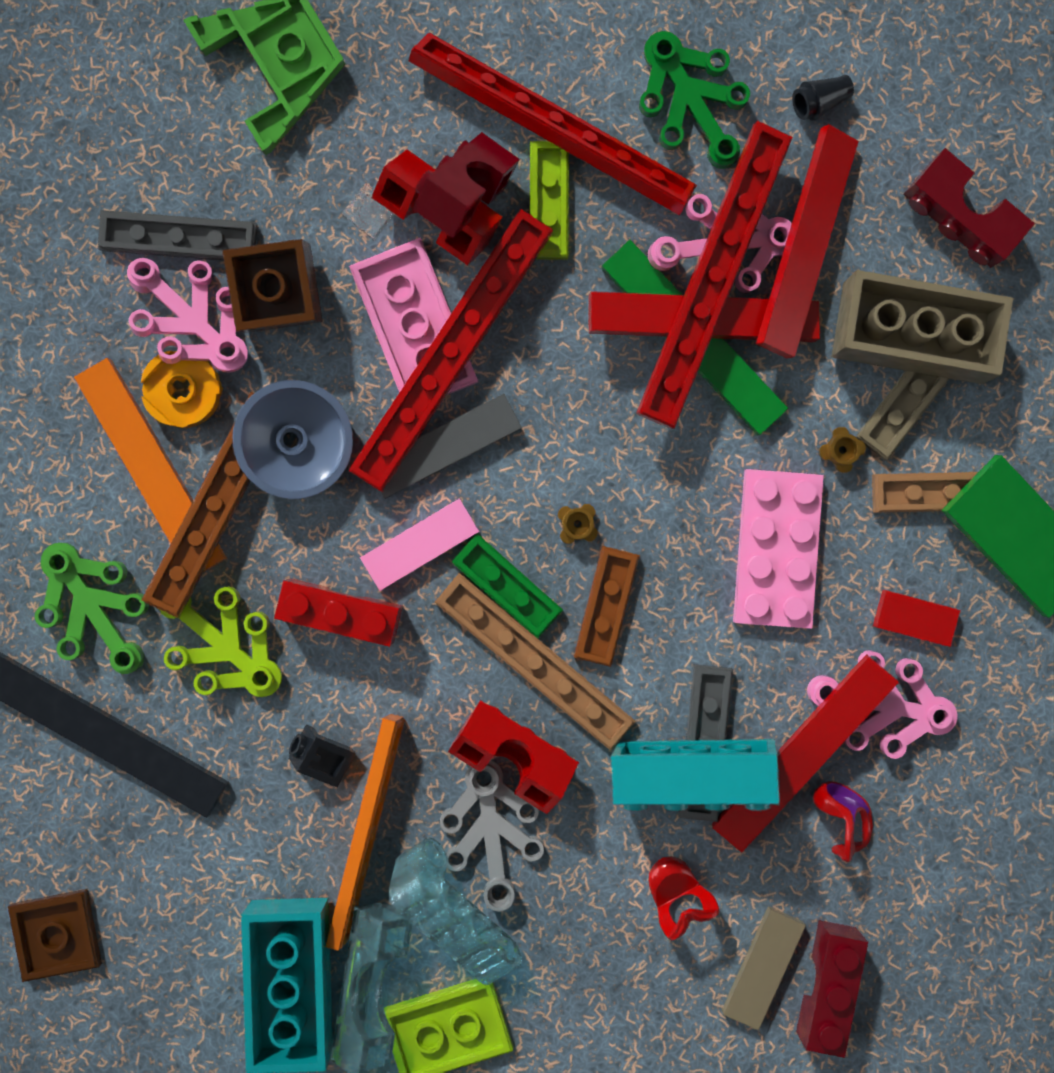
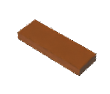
M606 546L601 547L574 658L609 667L612 666L640 555Z

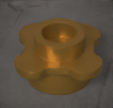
M838 427L833 430L830 441L820 447L819 455L823 460H830L834 463L838 472L847 473L852 470V463L865 453L866 446L862 440H858L855 436L849 434L845 427ZM841 446L846 449L844 454L839 452Z
M584 504L581 508L574 509L564 506L558 511V518L562 521L560 538L564 543L571 544L574 540L579 539L591 542L596 539L598 531L594 527L593 520L596 511L592 505ZM576 520L581 521L579 528L574 526Z

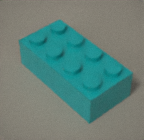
M775 739L618 742L611 755L613 805H624L625 810H645L648 808V804H664V809L673 811L685 810L688 808V804H704L705 809L725 810L729 808V804H745L746 808L750 810L770 809V804H779Z
M329 898L251 900L241 914L246 1073L326 1071L333 1052L330 948L325 947L329 934Z

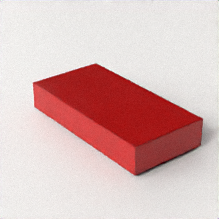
M882 590L873 627L951 647L960 610Z

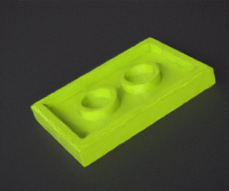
M491 974L381 1008L380 1011L399 1073H445L513 1052L512 1040Z

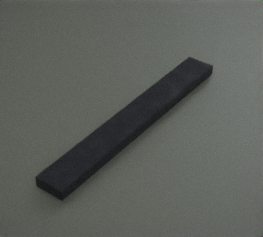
M0 652L1 702L207 818L211 814L228 784L227 780Z

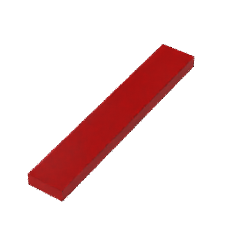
M830 124L820 128L756 341V345L786 359L793 358L796 355L859 142Z
M591 291L589 294V334L667 337L684 295ZM728 297L712 338L757 340L769 299ZM811 301L799 342H816L820 339L819 301Z
M866 654L777 751L779 804H770V809L750 810L746 808L745 804H729V808L723 810L718 816V821L712 823V828L742 853L892 691L899 681Z

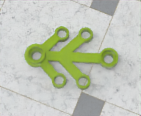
M223 587L217 590L214 595V603L221 610L223 633L191 607L192 600L190 597L179 619L212 647L190 649L184 646L171 647L164 654L165 665L171 670H179L188 664L230 661L241 670V672L219 675L211 670L199 673L195 677L193 685L195 690L201 695H209L217 689L245 687L249 693L257 697H267L275 693L281 685L282 672L278 664L269 659L267 630L270 626V620L268 616L263 612L257 611L248 614L244 620L246 632L252 635V657H250L241 649L237 611V606L240 602L239 592L233 587ZM225 591L230 592L233 596V602L230 606L224 605L221 600V596ZM159 609L163 616L171 619L177 618ZM254 616L260 617L263 621V627L260 631L254 630L251 627V620ZM174 651H179L183 656V661L180 665L172 661L171 657ZM258 671H263L267 674L268 681L265 685H261L256 681L255 675ZM203 676H208L212 679L213 686L211 689H205L202 686L201 679Z

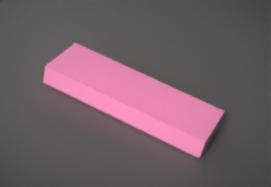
M459 498L360 557L379 591L480 531Z

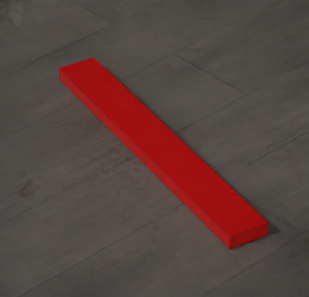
M428 33L411 50L408 60L410 63L679 216L697 186L690 180L431 33Z
M760 121L753 125L636 412L637 415L669 429H675L792 141V136Z
M519 210L349 468L350 472L379 491H384L552 236L553 230L524 210Z

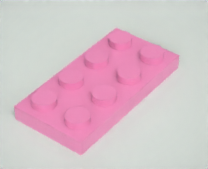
M744 470L734 623L812 629L824 475Z

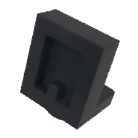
M309 725L304 727L301 734H297L294 737L289 748V759L297 772L335 787L339 786L356 754L351 747L319 735L315 728Z

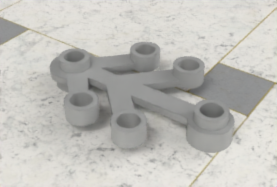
M491 760L482 771L489 772L492 780L488 784H481L477 780V775L480 772L469 766L465 774L466 790L452 808L442 812L439 823L441 829L446 833L458 832L462 827L463 816L479 799L481 815L458 845L447 850L444 861L446 867L451 871L458 872L463 870L467 865L468 856L484 837L490 878L484 888V901L491 910L501 912L507 910L513 904L515 889L512 882L505 878L500 835L521 850L522 856L528 861L539 860L543 856L544 845L540 838L528 836L496 811L495 797L514 809L517 818L523 823H532L539 815V809L534 807V814L530 817H525L520 813V808L529 803L515 795V791L503 783L501 767ZM447 815H455L459 823L454 827L447 826L444 822V818ZM534 842L540 847L539 852L534 855L528 854L525 851L528 843ZM452 853H460L464 858L463 862L459 865L452 864L449 860V856ZM499 885L503 886L507 891L506 895L500 898L492 893L493 888Z

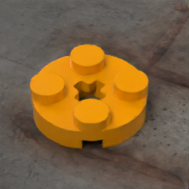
M170 350V351H166V352H164V353L167 354V355H173V354H175L177 351H174V352H173V351ZM157 355L147 364L141 378V383H143V396L141 397L143 405L149 414L163 424L185 429L200 425L208 420L216 411L223 391L218 372L209 361L180 360L177 363L168 364ZM178 380L182 383L187 380L189 381L188 390L190 393L187 397L180 396L176 399L173 396L176 392L173 386L175 381Z

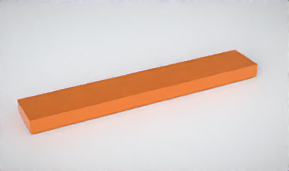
M105 358L74 376V379L171 543L194 500L112 359ZM219 543L204 572L227 559Z
M389 714L382 719L325 946L337 951L351 937L405 722L402 716Z

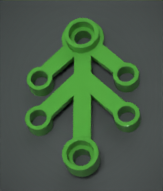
M54 543L48 546L41 556V568L49 577L44 605L36 610L35 621L43 628L55 627L61 623L63 611L60 608L66 584L73 594V601L66 636L57 644L56 650L59 657L64 660H73L79 658L84 653L85 645L82 640L88 617L111 651L109 660L112 668L121 674L137 671L144 662L142 648L136 643L124 641L102 606L123 610L130 617L141 616L149 608L148 603L141 601L144 595L141 593L126 595L87 586L80 575L99 576L106 584H119L127 577L126 566L119 561L105 563L81 558L78 550L68 543ZM58 555H61L65 560L62 569H58L55 566L54 561ZM111 566H116L119 570V576L116 580L111 579L108 575V570ZM133 598H137L141 603V608L138 612L130 608V601ZM47 609L52 610L54 613V619L51 623L47 622L44 618V613ZM68 641L73 642L76 646V651L73 655L66 651ZM121 652H126L130 656V663L127 666L123 665L119 660Z

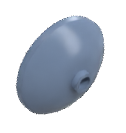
M285 380L269 384L249 397L236 417L232 441L239 467L255 486L277 497L301 499L323 492L340 478L351 457L353 434L345 410L329 392L309 382ZM288 432L293 433L297 438V443L291 448L287 447L283 442V437Z

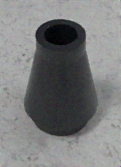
M846 74L835 78L803 82L793 92L792 102L794 110L800 119L815 121L842 101L851 98L854 94V85L851 78Z

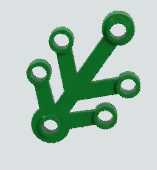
M667 31L654 33L649 37L644 47V58L651 67L647 90L642 94L639 102L640 112L646 117H655L661 112L664 103L661 89L667 73L675 89L667 123L662 128L659 136L661 146L666 150H675L681 145L684 138L682 123L687 106L710 143L707 150L709 162L719 169L731 167L740 154L739 143L733 136L723 133L702 98L725 103L729 108L739 110L747 104L750 98L749 87L743 82H735L730 86H725L689 77L682 65L705 69L712 77L722 76L730 63L728 53L723 49H714L709 53L684 48L680 39L675 34ZM665 45L669 47L671 53L661 55L657 47ZM719 58L723 61L724 66L715 68L710 60ZM731 92H741L744 100L735 101L731 97ZM648 98H653L657 101L658 107L650 109L646 107L644 101ZM668 131L675 132L678 140L676 142H669L665 138V133ZM720 144H727L731 148V153L729 155L721 154L718 146Z

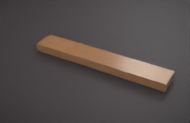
M460 572L434 602L610 751L636 722Z

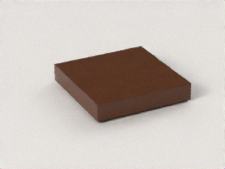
M88 889L16 902L8 906L22 982L94 969L102 964Z

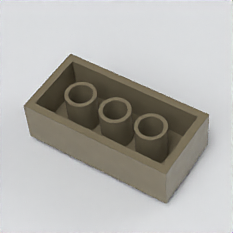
M856 270L843 283L831 358L983 385L1002 375L1013 298Z

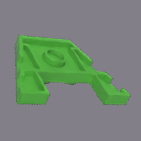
M262 0L254 2L252 7L235 11L227 8L216 11L217 15L203 18L195 15L183 20L205 57L239 36L246 44L278 97V101L245 120L246 125L265 155L273 151L346 65L308 0Z

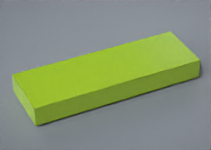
M530 141V215L553 230L552 236L536 260H568L569 152L549 141Z

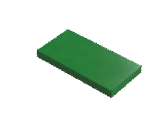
M994 455L941 511L1042 616L1050 618L1054 614V510L1002 455Z

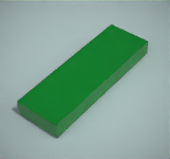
M478 533L452 561L457 568L537 639L563 611L558 604Z

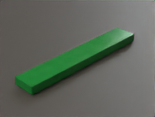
M628 240L601 267L624 293L682 295L659 270L650 264L648 258L631 240ZM711 338L698 373L757 436L761 435L788 407L724 339Z

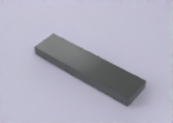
M100 210L98 249L100 251L224 261L222 250L256 245V222Z
M505 394L420 436L384 491L381 492L384 499L522 429Z
M700 664L693 665L686 740H726L733 668ZM688 804L687 809L678 810V817L717 822L719 810L705 809L704 804Z

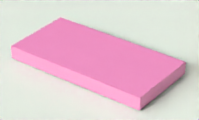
M421 237L349 266L399 392L451 315ZM470 360L448 394L478 383Z

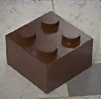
M303 239L222 250L236 331L250 333L323 322L310 243Z

